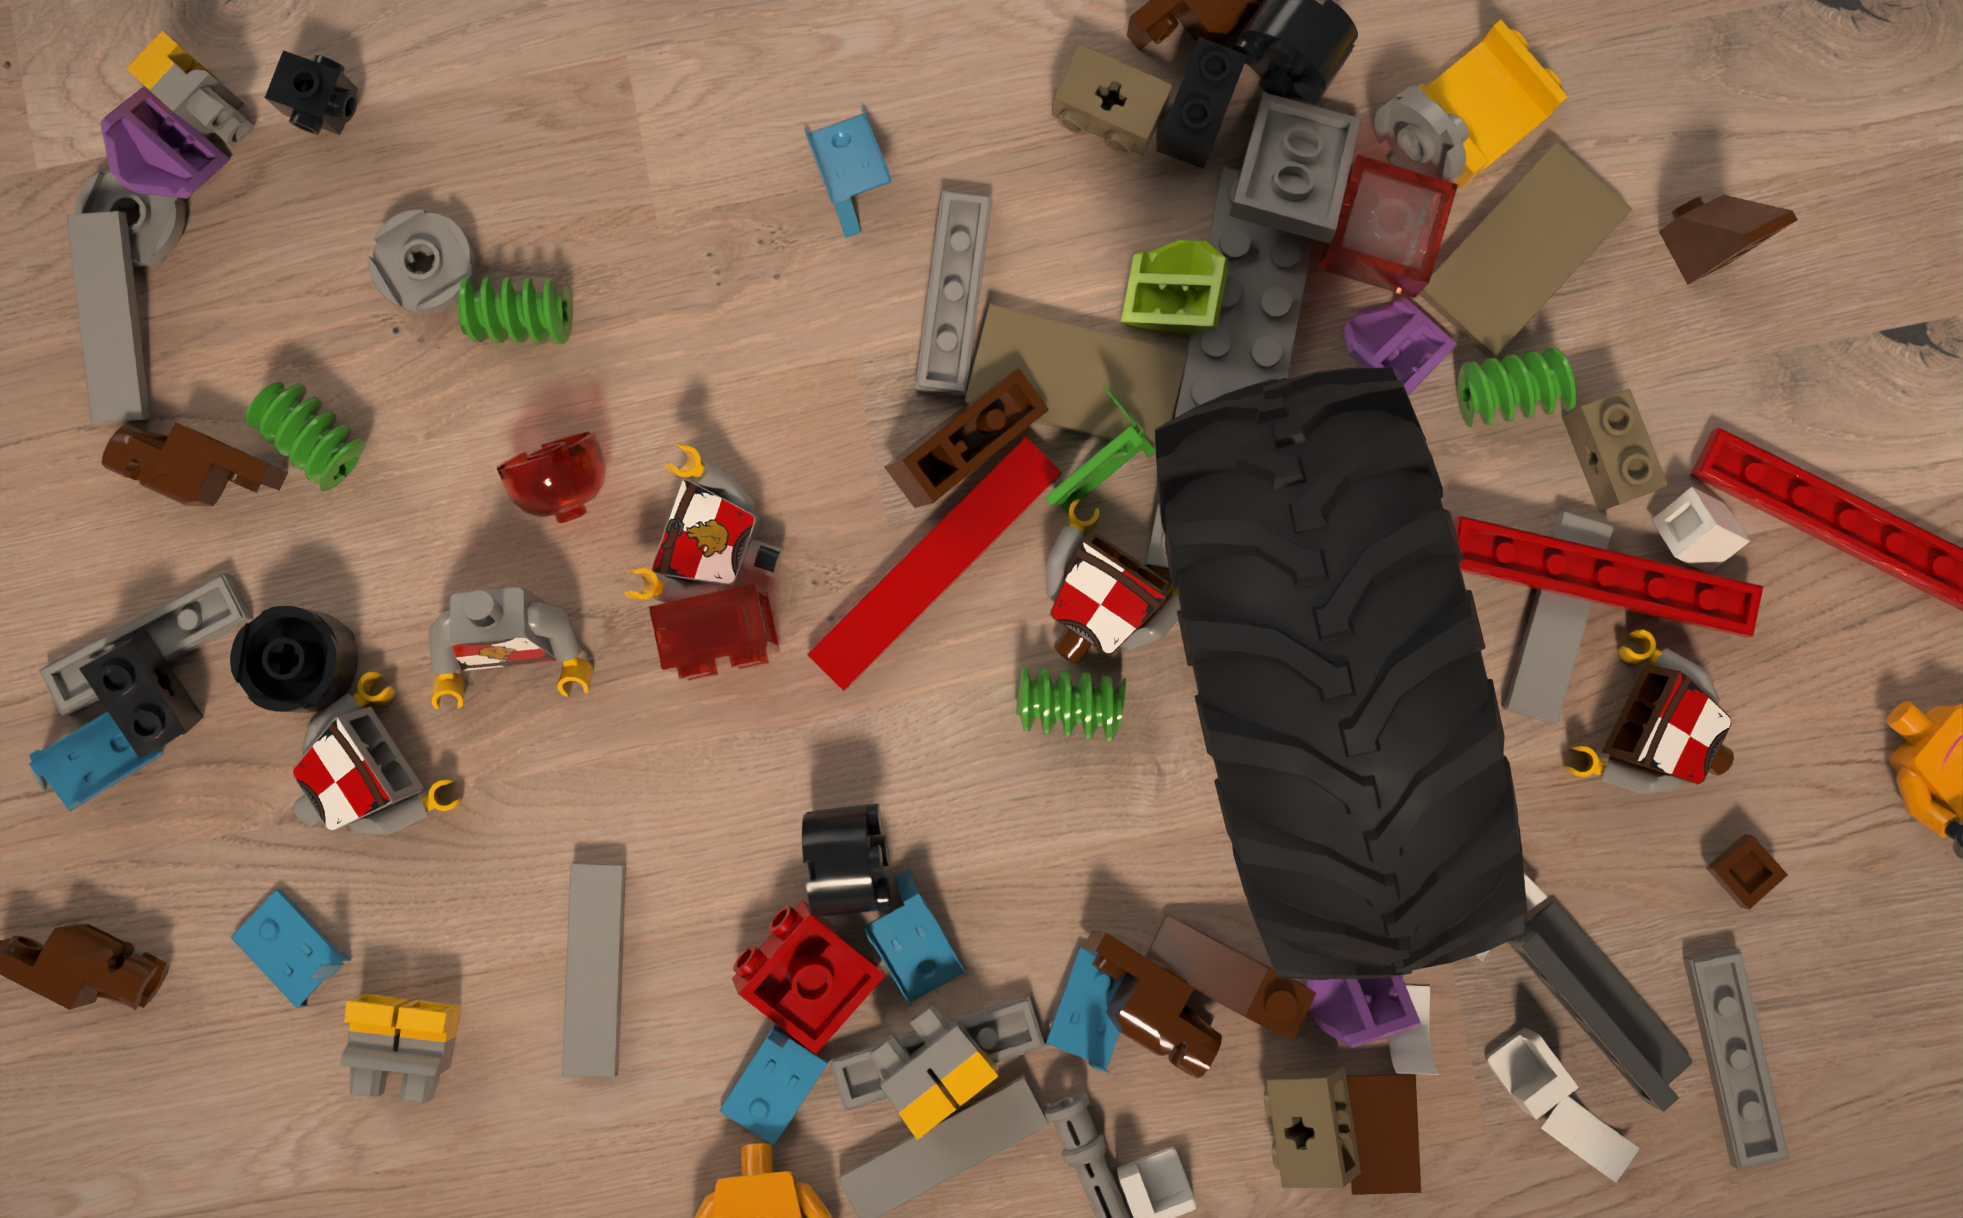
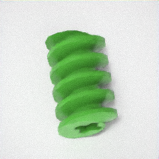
M463 276L458 296V319L461 331L464 335H468L472 341L483 342L489 336L493 342L503 343L508 338V335L515 343H524L528 336H530L534 343L544 344L548 340L549 335L556 344H565L568 341L572 330L573 315L572 296L568 284L564 286L562 293H557L553 279L546 278L542 293H536L533 279L525 278L521 292H516L512 278L505 277L502 282L501 291L495 292L492 278L484 277L480 291H475L471 277Z
M1547 348L1542 355L1536 351H1529L1521 359L1517 355H1506L1501 363L1496 358H1487L1482 362L1481 366L1477 362L1469 361L1461 366L1459 372L1457 399L1462 418L1468 427H1472L1474 412H1479L1485 425H1491L1494 421V411L1499 408L1503 419L1509 422L1514 418L1515 405L1520 406L1526 418L1534 416L1536 402H1540L1543 412L1547 415L1554 413L1557 398H1560L1561 404L1566 411H1573L1576 407L1577 394L1573 371L1565 355L1558 348Z
M277 382L262 389L247 408L245 415L246 423L255 429H259L260 435L264 440L270 443L274 442L276 450L284 456H289L290 462L295 468L304 470L305 476L309 481L315 484L320 483L321 491L330 490L342 482L357 465L359 457L366 447V442L361 438H357L346 445L345 442L351 434V428L348 425L342 424L331 431L330 429L336 421V415L328 410L316 417L321 408V401L316 397H311L302 402L306 395V387L297 383L285 389L283 383Z
M1022 665L1016 715L1020 716L1023 731H1030L1036 718H1041L1044 733L1050 734L1058 720L1062 722L1065 736L1071 737L1077 724L1081 723L1086 739L1092 740L1098 726H1103L1106 741L1113 742L1121 726L1126 678L1123 679L1119 689L1115 692L1111 676H1103L1098 687L1094 689L1090 673H1082L1077 685L1073 686L1070 672L1062 670L1056 683L1053 684L1048 668H1041L1035 681H1031L1028 665Z

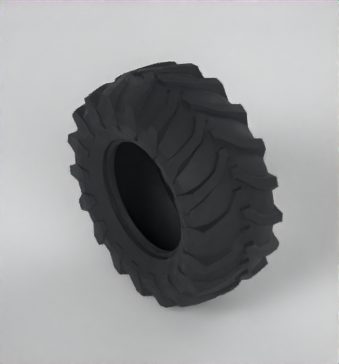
M1344 368L1313 372L1291 379H1270L1221 395L1155 429L1161 524L1166 535L1164 544L1171 585L1178 591L1181 610L1177 611L1187 665L1193 666L1198 694L1194 697L1207 754L1214 759L1218 776L1214 783L1226 831L1232 842L1233 856L1239 877L1276 975L1281 976V978L1310 980L1389 978L1411 974L1412 970L1448 964L1468 958L1524 935L1527 905L1518 808L1510 762L1503 755L1505 735L1493 679H1487L1481 653L1486 647L1472 590H1466L1459 562L1464 561L1451 513L1443 508L1441 501L1443 486L1402 381L1397 380L1393 368Z

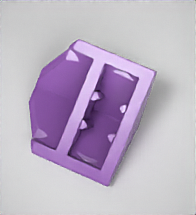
M145 86L111 111L100 122L110 171L121 185L135 193L187 199L230 160L204 135L175 114Z
M1407 298L1396 300L1391 305L1360 311L1343 328L1349 355L1363 368L1392 367L1397 380L1402 381L1408 395L1458 345Z
M1402 975L1373 979H1308L1307 986L1316 992L1309 1008L1315 1027L1351 1048L1421 1026L1420 1019Z

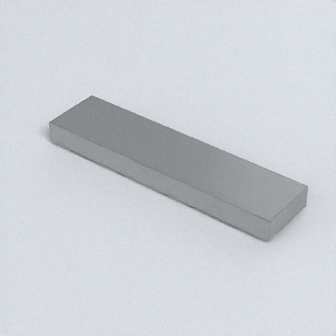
M942 189L916 378V392L960 398L966 397L992 207V195Z
M126 212L66 214L91 421L94 423L151 419Z
M1564 511L1558 514L1552 537L1607 550L1614 526ZM1537 589L1503 706L1504 710L1546 723L1558 724L1592 602Z
M222 573L39 669V672L60 714L70 716L100 700L79 668L103 652L142 631L147 630L169 664L250 622L253 618L232 576Z
M570 864L562 1076L615 1077L618 1075L626 864Z
M1730 948L1683 958L1731 1166L1739 1170L1790 1159L1742 951L1737 948Z
M1029 994L950 1019L953 1022L959 1018L970 1036L983 1051L988 1053L995 1063L1045 1047ZM916 1031L897 1036L910 1055L925 1044ZM879 1043L832 1057L829 1061L845 1112L888 1098L880 1087L883 1076L878 1071L870 1054L871 1050Z
M1022 1075L950 1114L918 1140L914 1135H911L840 1173L838 1180L858 1218H878L1047 1127L1049 1121H1047L1026 1077Z

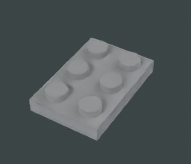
M1263 92L1229 216L1331 244L1337 228L1361 118Z

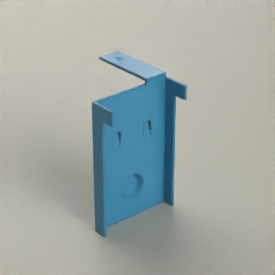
M861 108L862 115L807 134L806 128L804 129L830 201L834 203L845 238L861 232L850 197L892 182L886 161H884L863 108Z
M106 712L44 750L40 751L38 749L29 754L32 761L29 763V767L42 789L46 790L41 778L43 776L71 812L156 760L163 753L156 749L139 758L110 714Z
M908 870L895 877L904 905L866 924L864 929L870 943L874 945L911 1007V1001L963 973L966 977L968 975L923 895L919 894L911 870Z
M276 890L231 936L232 940L296 1008L306 1007L307 1005L304 1001L326 978L333 977L344 965L342 961L351 960L345 952L338 951L282 890Z
M1079 947L1050 1031L1044 1043L1089 1060L1088 1064L1093 1068L1110 1074V1071L1105 1069V1067H1108L1120 1032L1114 1026L1106 1011L1125 975L1123 974L1121 979L1117 981L1092 966L1095 956Z
M777 1024L773 1026L719 1110L773 1147L831 1059L829 1057L827 1061H824L790 1038L791 1035Z

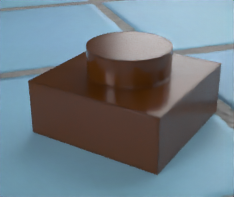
M1743 834L1706 867L1741 908L1748 910L1788 876L1758 840L1749 834Z

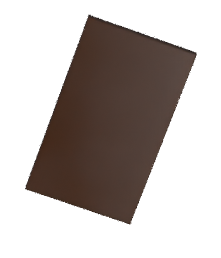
M1416 1074L1346 1075L1361 1173L1351 1181V1194L1421 1193Z

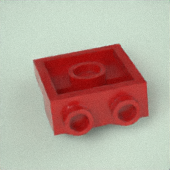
M801 900L794 909L787 905L776 913L769 924V931L772 934L759 948L751 945L739 955L733 966V971L736 974L732 980L739 996L814 1054H817L886 974L877 963L844 938L841 931L823 916H813L810 905Z

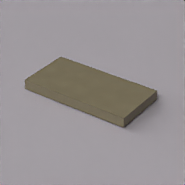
M1556 141L1416 292L1489 358H1495L1628 215L1632 208Z
M989 304L964 405L970 403L1019 368L1049 409L1035 423L1112 442L1128 427L1133 426V423L1103 388V386H1106L1118 397L1147 433L1144 435L1145 438L1156 450L1155 429L1172 420L1188 353Z

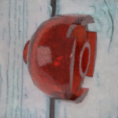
M589 431L547 442L541 445L542 449L529 455L524 451L503 461L496 467L505 490L516 506L523 512L536 517L555 515L558 523L568 522L585 515L587 510L584 504L599 494L605 483L606 465L602 449L595 432L590 434Z

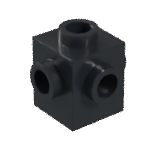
M283 50L264 98L283 115L290 117V124L301 130L319 135L321 129L340 135L345 122L350 121L355 114L358 103V88L344 74L345 68L336 61L321 55H314L313 60H309Z

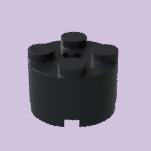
M1263 0L1239 35L1232 49L1248 55L1245 64H1248L1261 77L1259 85L1266 93L1283 98L1288 93L1311 102H1318L1352 53L1355 46L1353 44L1358 38V31L1349 15L1333 0H1326L1323 5L1315 0Z
M275 606L262 611V614L250 623H246L238 631L231 648V672L236 683H240L245 693L249 696L247 698L261 708L276 712H317L327 708L344 696L355 679L358 667V654L354 634L347 626H344L339 620L329 614L294 606ZM293 654L299 655L298 665H292L291 659Z
M879 803L806 812L802 819L803 863H808L810 880L806 881V888L813 916H834L890 909L889 882L887 877L883 878V867L889 866V849L887 837L882 835V818Z

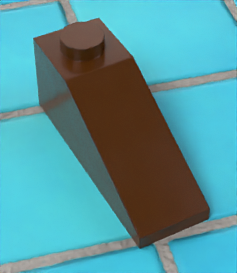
M1721 195L1704 204L1701 196L1673 210L1671 213L1675 220L1660 230L1659 233L1688 285L1734 262L1798 219L1793 210L1727 195Z
M1018 368L926 433L885 465L884 468L914 508L934 503L1049 411V409Z
M1167 914L1145 956L1192 986L1194 990L1291 1041H1294L1316 995V992L1306 984L1294 978H1281V976H1277L1274 968Z

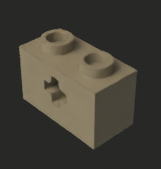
M1079 43L1053 98L1052 116L1058 118V123L1071 132L1085 134L1088 131L1104 138V143L1116 152L1126 155L1135 152L1144 156L1167 106L1173 85ZM1109 99L1117 102V105L1114 104L1110 111L1101 108Z
M1631 389L1580 406L1562 417L1599 512L1668 487L1667 480Z
M1345 1066L1301 1067L1281 1070L1266 1080L1264 1106L1267 1115L1272 1117L1275 1136L1272 1144V1160L1275 1168L1280 1170L1282 1188H1344L1361 1173Z

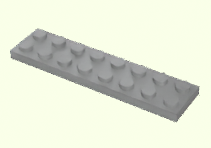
M1223 166L1208 243L1230 261L1218 327L1216 330L1191 333L1189 336L1186 351L1188 355L1180 383L1174 418L1226 393L1270 379H1287L1313 239L1229 216L1241 173L1240 169ZM1158 497L1145 566L1169 570L1164 544L1166 535L1161 524Z

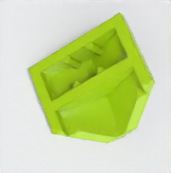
M1177 240L1151 252L1143 251L1133 255L1121 322L1125 325L1182 336L1216 330L1230 261L1210 243L1200 240Z

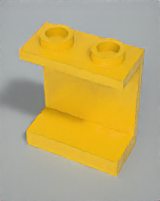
M1502 20L1493 25L1481 43L1427 87L1423 83L1418 86L1447 114L1459 116L1467 126L1469 137L1463 143L1466 151V165L1463 173L1454 180L1460 189L1549 118L1568 98L1562 90V83L1558 76L1549 68L1542 67L1529 52V46L1525 38L1518 31L1509 29Z

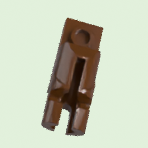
M1150 0L1130 16L1127 37L1140 51L1152 40L1155 44L1164 41L1175 31L1180 22L1197 42L1199 37L1218 43L1250 19L1263 0Z
M176 422L169 436L141 430L128 424L123 425L110 438L103 452L101 462L104 468L125 478L135 481L139 480L142 486L185 506H214L222 495L228 481L254 492H258L261 484L280 491L288 474L287 471Z
M87 923L55 928L44 946L36 940L15 935L10 939L0 940V975L69 1010L95 1003L98 997L124 1004L134 1010L138 1006L144 1008L162 986L170 965L148 952H144L141 956L138 954L132 956L134 947L130 942H124Z
M1092 930L1082 947L1095 956L1092 966L1117 981L1121 979L1123 974L1125 975L1106 1011L1114 1026L1120 1033L1158 1056L1169 1054L1170 1063L1195 1078L1203 1077L1217 1056L1221 1046L1222 1034L1211 1028L1186 1005L1194 988L1108 933Z

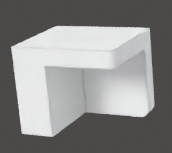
M1694 487L1688 489L1651 519L1675 558L1706 573L1713 571L1750 542L1724 503Z
M1523 1027L1485 1057L1489 1067L1518 1106L1536 1120L1579 1088L1543 1038L1526 1027Z
M1174 1147L1163 1149L1116 1167L1133 1218H1175L1198 1208L1178 1153Z

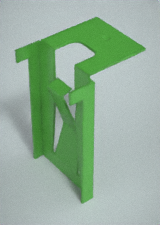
M1103 386V388L1133 423V426L1128 427L1045 497L1051 506L1055 503L1061 506L1065 513L1069 511L1070 505L1074 500L1080 499L1081 501L1141 450L1147 457L1156 451L1144 435L1147 433L1118 397L1106 386Z

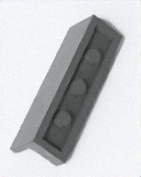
M1549 903L1525 924V934L1509 941V945L1644 1102L1664 1112L1679 1099L1669 1084L1692 1064V1059L1557 903Z

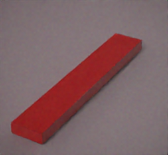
M1721 428L1712 430L1692 470L1691 476L1963 611V548Z
M1025 436L807 655L843 691H846L1062 475V472Z
M1464 516L1455 517L1454 527L1464 561L1459 562L1461 572L1745 638L1754 636L1764 586Z

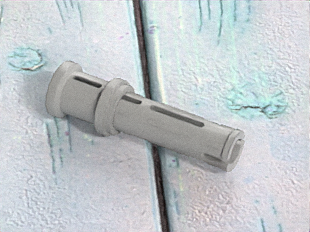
M1076 1093L1052 1103L1044 1110L1047 1121L1054 1122L1064 1146V1150L1061 1152L1063 1160L1070 1167L1076 1168L1096 1218H1130L1104 1156L1107 1151L1106 1138L1104 1134L1097 1133L1087 1109L1090 1103L1087 1093Z

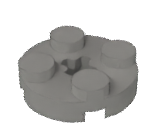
M1415 85L1409 86L1378 109L1374 122L1378 142L1380 144L1387 138L1388 144L1394 152L1387 157V160L1394 170L1408 183L1426 191L1438 185L1440 186L1439 190H1441L1463 173L1466 165V151L1463 143L1468 139L1469 132L1464 121L1459 116L1447 114L1420 87Z
M111 171L106 174L98 172L90 177L78 195L75 214L122 212L123 209L132 210L136 204H139L140 218L136 224L128 227L133 268L141 266L153 268L163 264L167 255L175 248L182 236L185 226V214L187 212L186 200L184 198L135 193L121 185Z
M408 210L393 216L378 230L374 238L377 244L373 250V258L369 256V271L379 292L394 305L414 315L434 314L444 311L458 302L463 276L471 277L473 285H475L478 271L475 267L476 255L473 245L467 234L452 219L442 214L427 213L425 210ZM422 250L427 256L434 254L435 261L432 262V268L428 272H412L411 267L417 263L414 256L417 252Z

